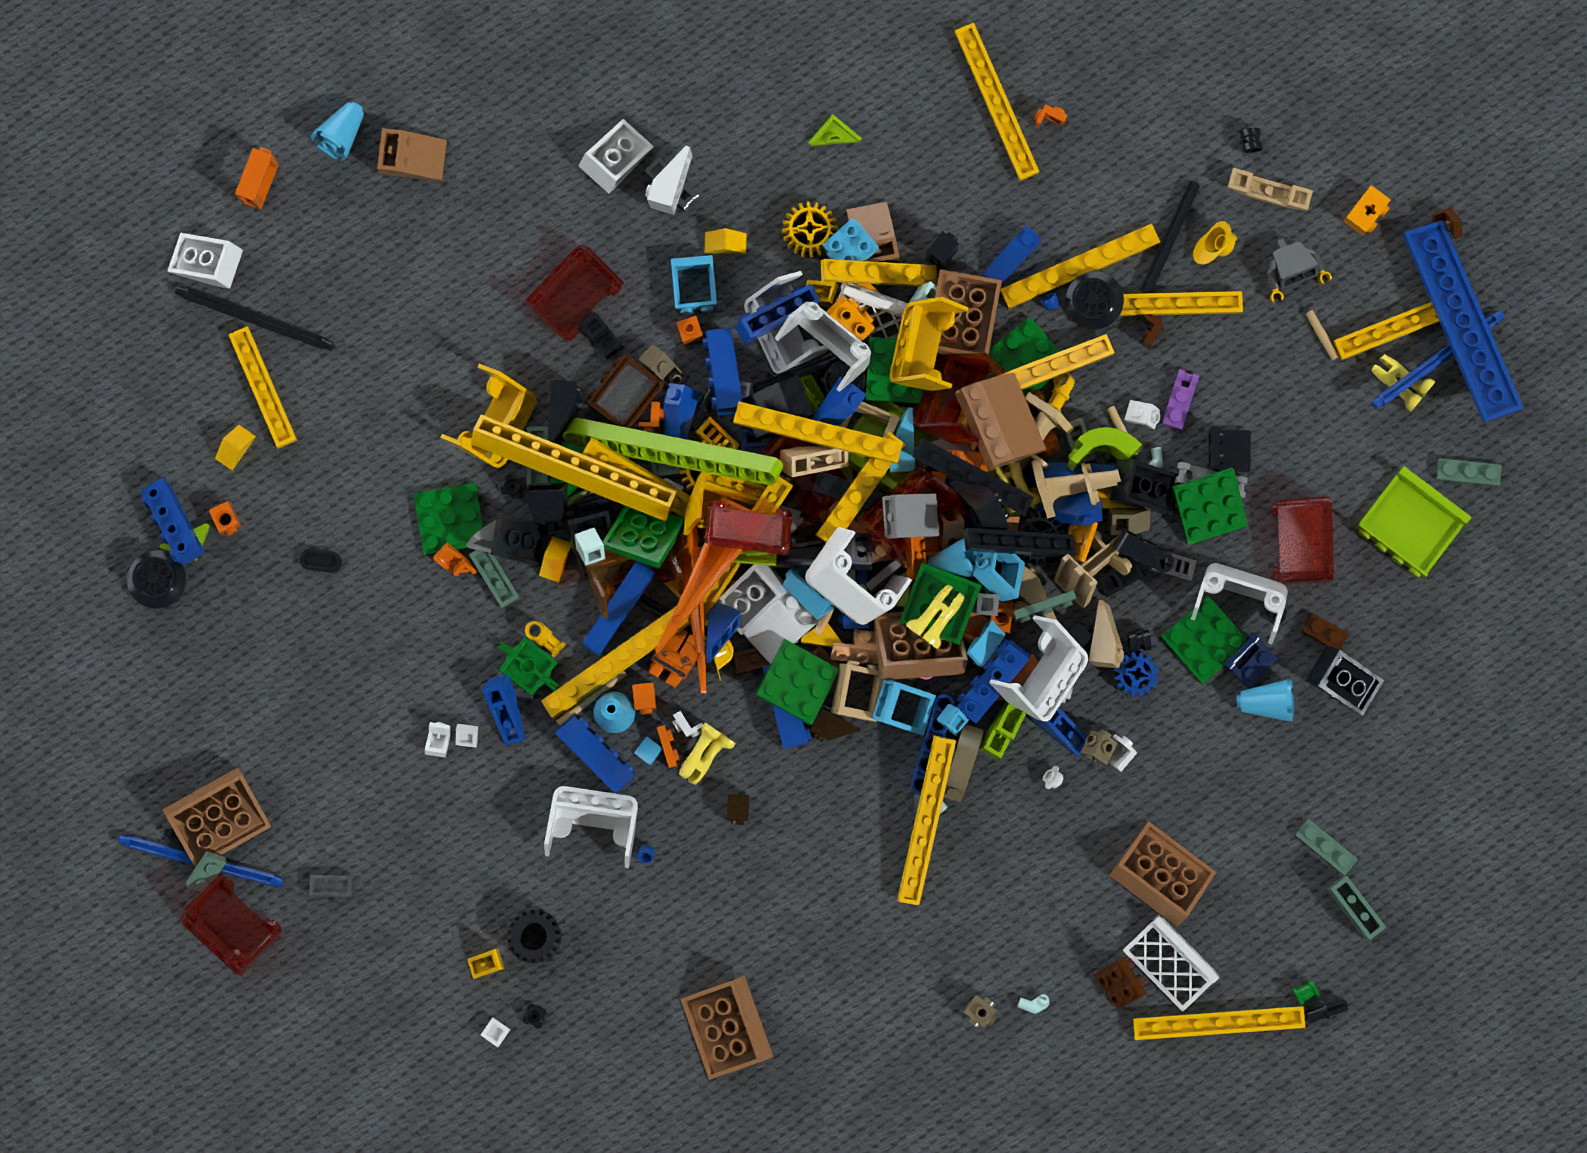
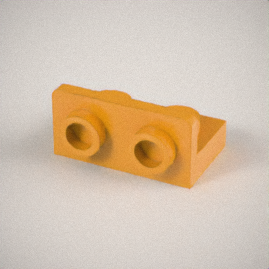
M1095 522L1085 526L1070 524L1068 534L1073 535L1076 555L1072 558L1075 561L1085 563L1098 523Z

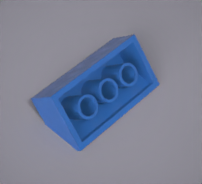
M574 716L559 728L555 734L614 793L619 794L635 778L632 774L635 770L627 762L622 764L617 759L620 755L612 747L607 749L602 744L605 740L597 732L592 734L587 729L590 725L582 717L577 719Z

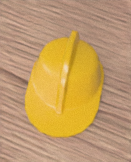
M1220 221L1216 223L1196 243L1193 250L1195 262L1202 265L1208 264L1217 256L1224 257L1232 252L1237 236L1231 232L1230 225L1227 222Z
M730 640L726 642L714 657L720 681L721 678L718 670L731 661L734 650Z

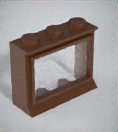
M625 354L623 357L619 356L614 362L613 366L615 368L610 374L607 372L600 381L602 385L598 390H592L587 398L589 400L587 403L589 407L613 425L632 428L636 422L641 420L644 411L651 405V402H655V397L659 392L666 388V384Z

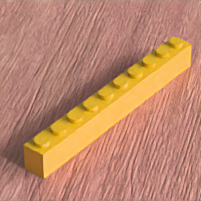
M482 414L473 429L471 445L663 521H667L673 508L677 491Z

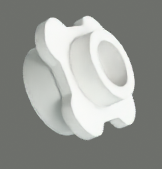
M1053 766L1052 769L1044 774L1045 788H1057L1061 785L1063 775L1058 772V766Z

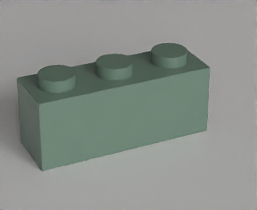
M1342 876L1327 888V891L1365 940H1371L1386 928L1348 876Z

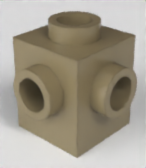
M1100 730V732L1090 731L1080 753L1094 763L1107 765L1118 743L1111 738L1112 735L1104 730Z
M975 995L963 1011V1013L970 1017L968 1022L976 1028L980 1025L983 1028L986 1025L990 1027L997 1018L995 1015L997 1010L993 1008L995 1003L987 997L982 1000ZM980 1009L985 1010V1014L983 1016L978 1015V1011Z

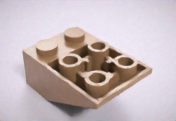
M382 128L377 169L380 175L442 181L447 140L403 130Z
M887 202L846 209L848 221L856 219L879 247L878 251L867 261L898 263L900 257Z

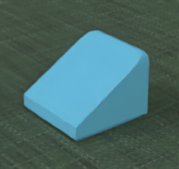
M948 704L937 718V721L955 736L958 735L969 720L957 707Z
M646 737L634 754L651 766L663 751V748Z

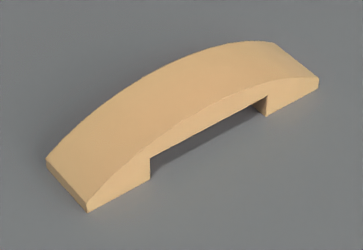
M1237 168L1232 169L1227 187L1234 192L1256 200L1303 211L1308 210L1313 190L1296 185L1291 187L1253 176V173Z

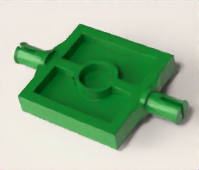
M526 637L513 649L504 641L501 642V645L507 649L500 645L498 649L504 652L507 657L499 671L505 675L508 674L512 681L532 696L544 684L553 691L556 688L550 683L558 688L560 684L550 678L551 672L558 664L556 660Z

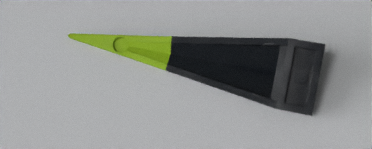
M855 533L844 549L852 560V565L848 572L850 573V570L872 571V534ZM823 540L789 546L741 551L733 562L809 569L826 543Z

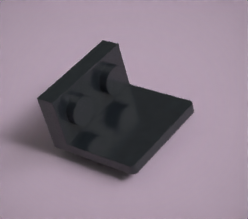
M1211 426L1208 431V469L1219 472L1232 467L1235 472H1249L1251 462V431L1220 430V426Z

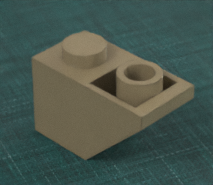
M653 344L638 359L654 376L663 381L667 388L669 383L682 384L687 379L674 362Z
M1108 508L1107 529L1111 535H1120L1122 529L1131 531L1134 534L1150 529V511L1139 508Z

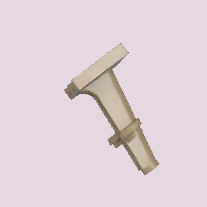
M1029 392L1025 397L1026 401L1038 414L1035 423L1042 440L1054 427L1059 428L1068 435L1072 432L1074 428L1058 410ZM1032 455L1018 461L1021 470L1024 469L1030 459L1033 461L1040 459L1043 470L1049 466L1037 455Z
M1040 459L1031 461L1047 519L1055 517L1053 503L1058 497L1088 491L1092 505H1096V503L1100 502L1096 489L1116 486L1118 482H1121L1118 469L1092 473L1090 463L1085 464V462L1081 463L1083 474L1045 478Z
M1096 530L1091 547L1097 553L1081 566L1069 554L1061 559L1054 581L1066 593L1074 590L1076 595L1074 601L1082 608L1089 605L1097 585V581L1093 576L1106 564L1112 566L1122 575H1127L1131 571V562L1127 558L1122 559L1117 556L1119 552L1113 549L1119 535L1105 545L1101 534Z

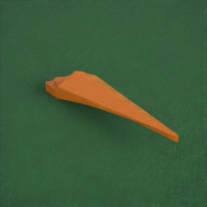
M726 498L713 519L688 583L655 648L657 654L752 539V534L763 519L760 514Z
M694 527L688 535H684L683 531L672 546V561L682 592L688 583L702 550L701 547H698L699 536L697 535V527ZM702 599L689 615L696 649L700 692L706 694L704 599Z

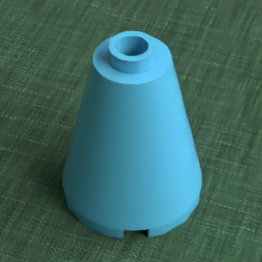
M355 102L346 103L311 134V140L314 141L316 139L319 143L317 147L326 155L337 159L339 156L342 157L341 161H344L348 157L363 119V108Z
M964 538L931 556L928 559L927 565L959 577H975L973 573L978 552L966 551Z
M1292 679L1241 691V695H1237V708H1241V712L1293 722L1294 697L1291 692V688H1293Z
M611 691L598 698L594 705L593 716L596 724L602 730L608 733H620L629 728L633 723L635 708L632 700L626 694ZM615 706V712L609 713L608 710Z

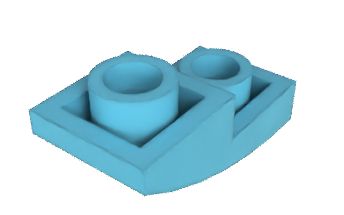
M993 620L986 622L980 636L972 640L966 653L979 667H982L998 648L1005 633Z

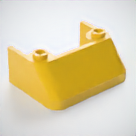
M944 297L908 303L904 308L889 374L890 381L899 385L930 391L951 388L952 384L943 381L940 371L934 369L942 331H946L954 325L955 314L968 312L969 307Z
M479 364L478 368L490 375L486 390L493 397L484 416L523 431L537 403L535 394L502 372ZM470 431L462 432L457 440L444 434L440 437L459 450L493 467L500 468L507 461V458L471 445L472 432Z
M701 472L686 506L684 535H688L696 524L706 516L707 510L717 513L726 498L752 510L767 487L750 481ZM777 511L758 538L757 550L770 548L775 542Z

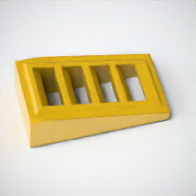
M707 417L698 429L694 431L700 439L706 441V444H710L711 439L709 438L717 430L719 434L713 439L714 445L723 436L726 439L721 443V447H725L728 442L732 444L729 447L731 449H737L740 446L711 417ZM711 425L712 429L705 435L703 432Z

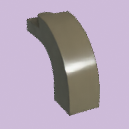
M967 724L962 728L950 766L944 793L945 798L961 803L978 753L983 729Z

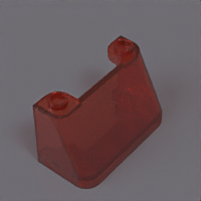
M580 244L526 298L524 304L567 343L578 335L577 330L579 327L577 324L604 296L617 295L624 282L590 247Z
M1321 496L1275 500V504L1271 506V514L1278 521L1279 562L1277 566L1273 567V578L1282 584H1327L1331 582L1334 577L1331 497Z
M221 874L185 907L181 916V922L184 927L238 976H243L282 933L281 926L275 920L266 919L263 921L235 896L234 883L231 879Z

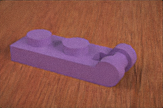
M1180 368L1162 421V425L1178 430L1183 429L1199 379L1198 374L1185 373L1186 370ZM1182 380L1190 382L1188 388L1181 386Z

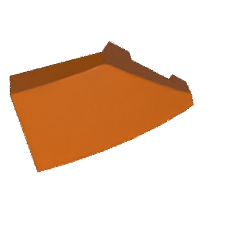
M448 542L433 556L435 562L447 571L453 572L454 576H458L459 573L471 572L476 574L478 572L477 568Z

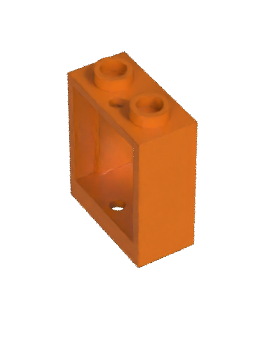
M262 147L259 150L252 148L235 192L241 203L260 210L279 166L270 150Z

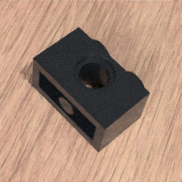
M942 231L928 249L926 260L936 265L938 269L944 270L958 251V239L950 232L946 234Z

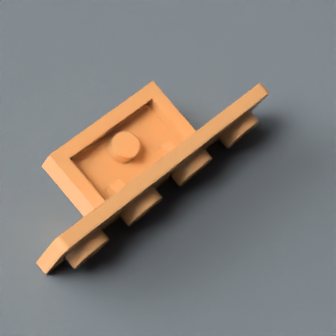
M854 629L853 645L834 643L830 659L878 665L875 632Z

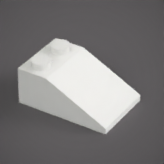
M623 119L585 153L579 167L607 193H610L628 176L654 146Z
M685 146L653 179L652 185H648L645 197H647L650 208L675 214L692 160L690 147Z
M180 233L168 272L213 286L230 289L243 250L230 241Z
M754 564L714 605L716 606L720 602L741 611L740 625L737 631L742 635L766 611L786 595L788 591L782 586L784 581L771 566Z
M788 592L751 625L743 635L765 660L771 664L784 639L796 644L804 635L817 626L820 619L817 620Z

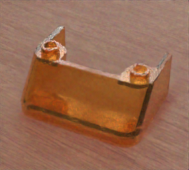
M604 550V560L586 565L585 567L593 596L604 619L608 618L607 601L614 596L613 585L623 582L636 563V560ZM672 550L669 551L659 568L645 564L655 571L653 576L655 581L666 583L673 580L679 594L682 595L684 591L682 571Z

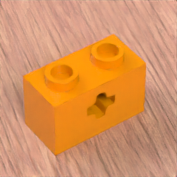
M1371 185L1343 222L1362 236L1366 232L1371 234L1378 225L1375 222L1380 215L1383 218L1390 209L1387 205L1391 199ZM1371 209V214L1369 216L1366 215V211Z

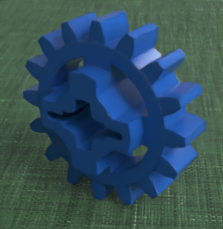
M1135 652L1131 653V658L1124 655L1123 659L1125 662H1120V668L1114 669V672L1118 673L1114 680L1120 681L1117 688L1123 687V694L1129 691L1130 697L1133 698L1135 693H1138L1139 698L1143 697V692L1148 695L1150 694L1149 688L1155 689L1157 687L1153 682L1160 680V678L1155 676V674L1160 672V669H1154L1157 662L1151 663L1149 661L1150 655L1146 658H1143V652H1140L1138 657ZM1135 661L1134 667L1131 669L1125 668L1129 662ZM1144 664L1147 665V667L1150 670V673L1146 672V670L1143 667ZM1136 670H1139V674H1141L1143 677H1139L1137 680H1135V676L1132 675L1131 672L1133 673ZM1123 677L1128 678L1130 686L1126 684ZM1140 682H1149L1145 687L1138 689Z

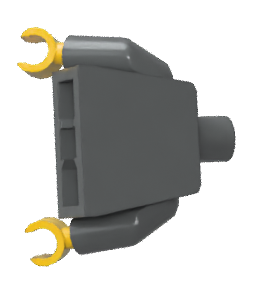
M1282 238L1275 243L1278 250L1273 252V259L1269 261L1267 271L1269 287L1273 291L1270 295V300L1275 303L1273 296L1276 293L1280 295L1281 301L1284 298L1283 293L1278 289L1279 287L1283 290L1316 276L1317 282L1320 285H1324L1323 275L1326 276L1328 281L1331 280L1332 276L1329 272L1324 271L1325 266L1317 251L1307 246L1304 247L1301 242L1289 245L1286 238Z

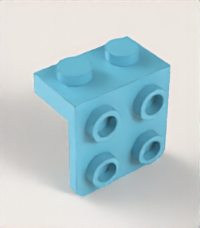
M850 219L823 244L827 250V256L835 260L867 261L879 249L876 242L856 219Z

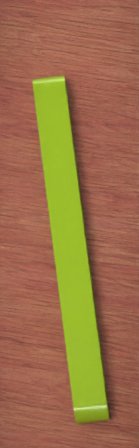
M573 418L563 433L565 442L583 448L587 446L592 437L623 456L764 485H774L783 469V463L775 457L581 418Z

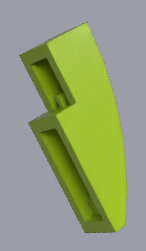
M1006 701L990 725L978 750L993 759H1001L1010 740L1015 738L1026 713Z

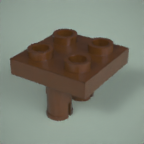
M1130 957L1120 958L1093 974L1117 1010L1146 994L1144 987L1147 985V981L1144 980L1140 983L1144 978L1140 974L1135 977L1131 971L1135 967L1134 962L1127 965L1132 961Z

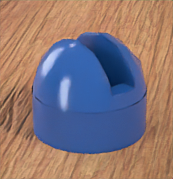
M1056 293L1049 294L1041 299L1043 307L1048 311H1052V307L1057 309L1059 306Z
M641 846L637 852V859L642 863H651L654 858V849L651 846Z

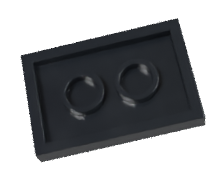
M497 513L490 555L541 567L548 534L546 526L511 515Z

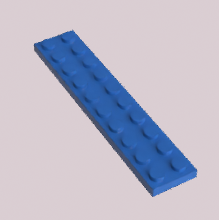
M1443 220L1405 232L1403 238L1483 423L1521 411L1524 408Z

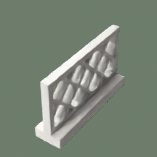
M842 283L838 299L845 295L847 298L852 297L855 301L860 302L858 309L866 305L873 308L874 313L870 315L872 318L877 317L880 326L875 327L870 334L882 329L885 338L896 339L898 333L887 337L884 328L896 324L899 331L900 327L897 322L901 321L904 308L908 303L853 283ZM885 312L891 313L894 320L882 324L878 315Z
M1160 914L1123 949L1132 961L1182 1012L1212 983H1215L1220 978L1219 974ZM1152 928L1159 933V942H1147V932ZM1135 944L1144 945V956H1134L1129 950ZM1147 945H1159V957H1147ZM1162 945H1171L1174 948V957H1162ZM1138 959L1144 960V965ZM1146 960H1159V972H1150L1146 968ZM1162 960H1174V972H1162ZM1177 960H1186L1190 964V972H1177ZM1192 967H1193L1198 973H1192ZM1174 975V987H1165L1161 983V976ZM1177 975L1189 976V987H1177ZM1192 976H1202L1206 983L1201 988H1192ZM1177 990L1189 991V1000L1183 1005L1176 998Z

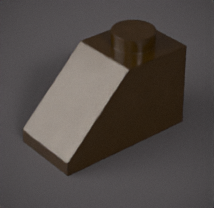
M821 708L809 731L813 733L812 738L823 743L824 740L831 741L856 733L859 727Z

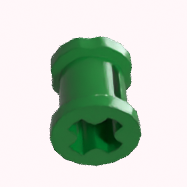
M1311 979L1307 980V983L1303 986L1291 989L1300 1006L1304 1005V1002L1313 996H1320Z

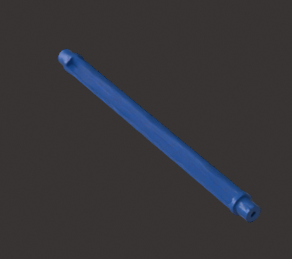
M1498 310L1496 313H1492L1485 318L1489 328L1491 329L1499 324V321L1505 315L1501 310ZM1450 345L1377 395L1376 399L1371 402L1373 408L1378 409L1381 406H1385L1396 396L1454 356Z
M124 835L119 837L118 844L125 845L126 848L140 850L193 865L187 852L130 835L129 837ZM226 862L221 870V873L270 885L271 887H282L284 883V878L277 877L276 874L262 872Z

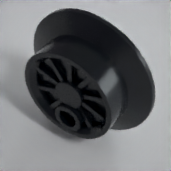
M1091 271L1078 276L1071 283L1066 294L1068 314L1075 323L1087 329H1102L1111 325L1121 314L1124 305V295L1119 283L1112 276L1099 271Z
M843 360L820 369L818 386L825 398L839 377L844 378L851 368ZM867 368L850 382L864 393Z
M162 550L148 551L136 558L130 566L127 575L128 589L132 597L141 605L153 609L165 608L175 603L182 595L186 585V572L183 565L175 562L169 552Z

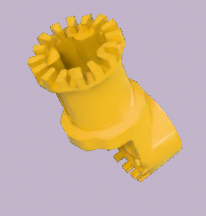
M1068 372L1054 377L1053 383L1055 386L1052 390L1053 394L1047 403L1060 413L1063 404L1069 399V393L1075 384L1074 378ZM1068 378L1064 385H1060L1063 379Z
M532 621L525 627L526 636L548 649L552 653V657H556L560 653L559 650L561 651L566 645L564 641L560 642L552 635L553 632L542 622ZM533 624L540 627L541 631L538 636H533L530 633V627Z

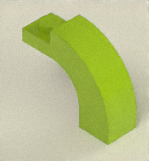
M1104 427L1093 429L1077 439L1074 445L1075 449L1068 456L1070 460L1067 467L1073 472L1087 456L1096 452L1111 454L1117 460L1132 459L1142 444L1132 435L1116 428Z

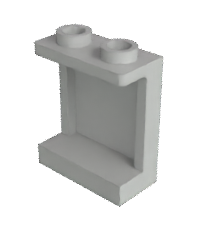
M906 494L882 497L885 539L939 536L936 494Z

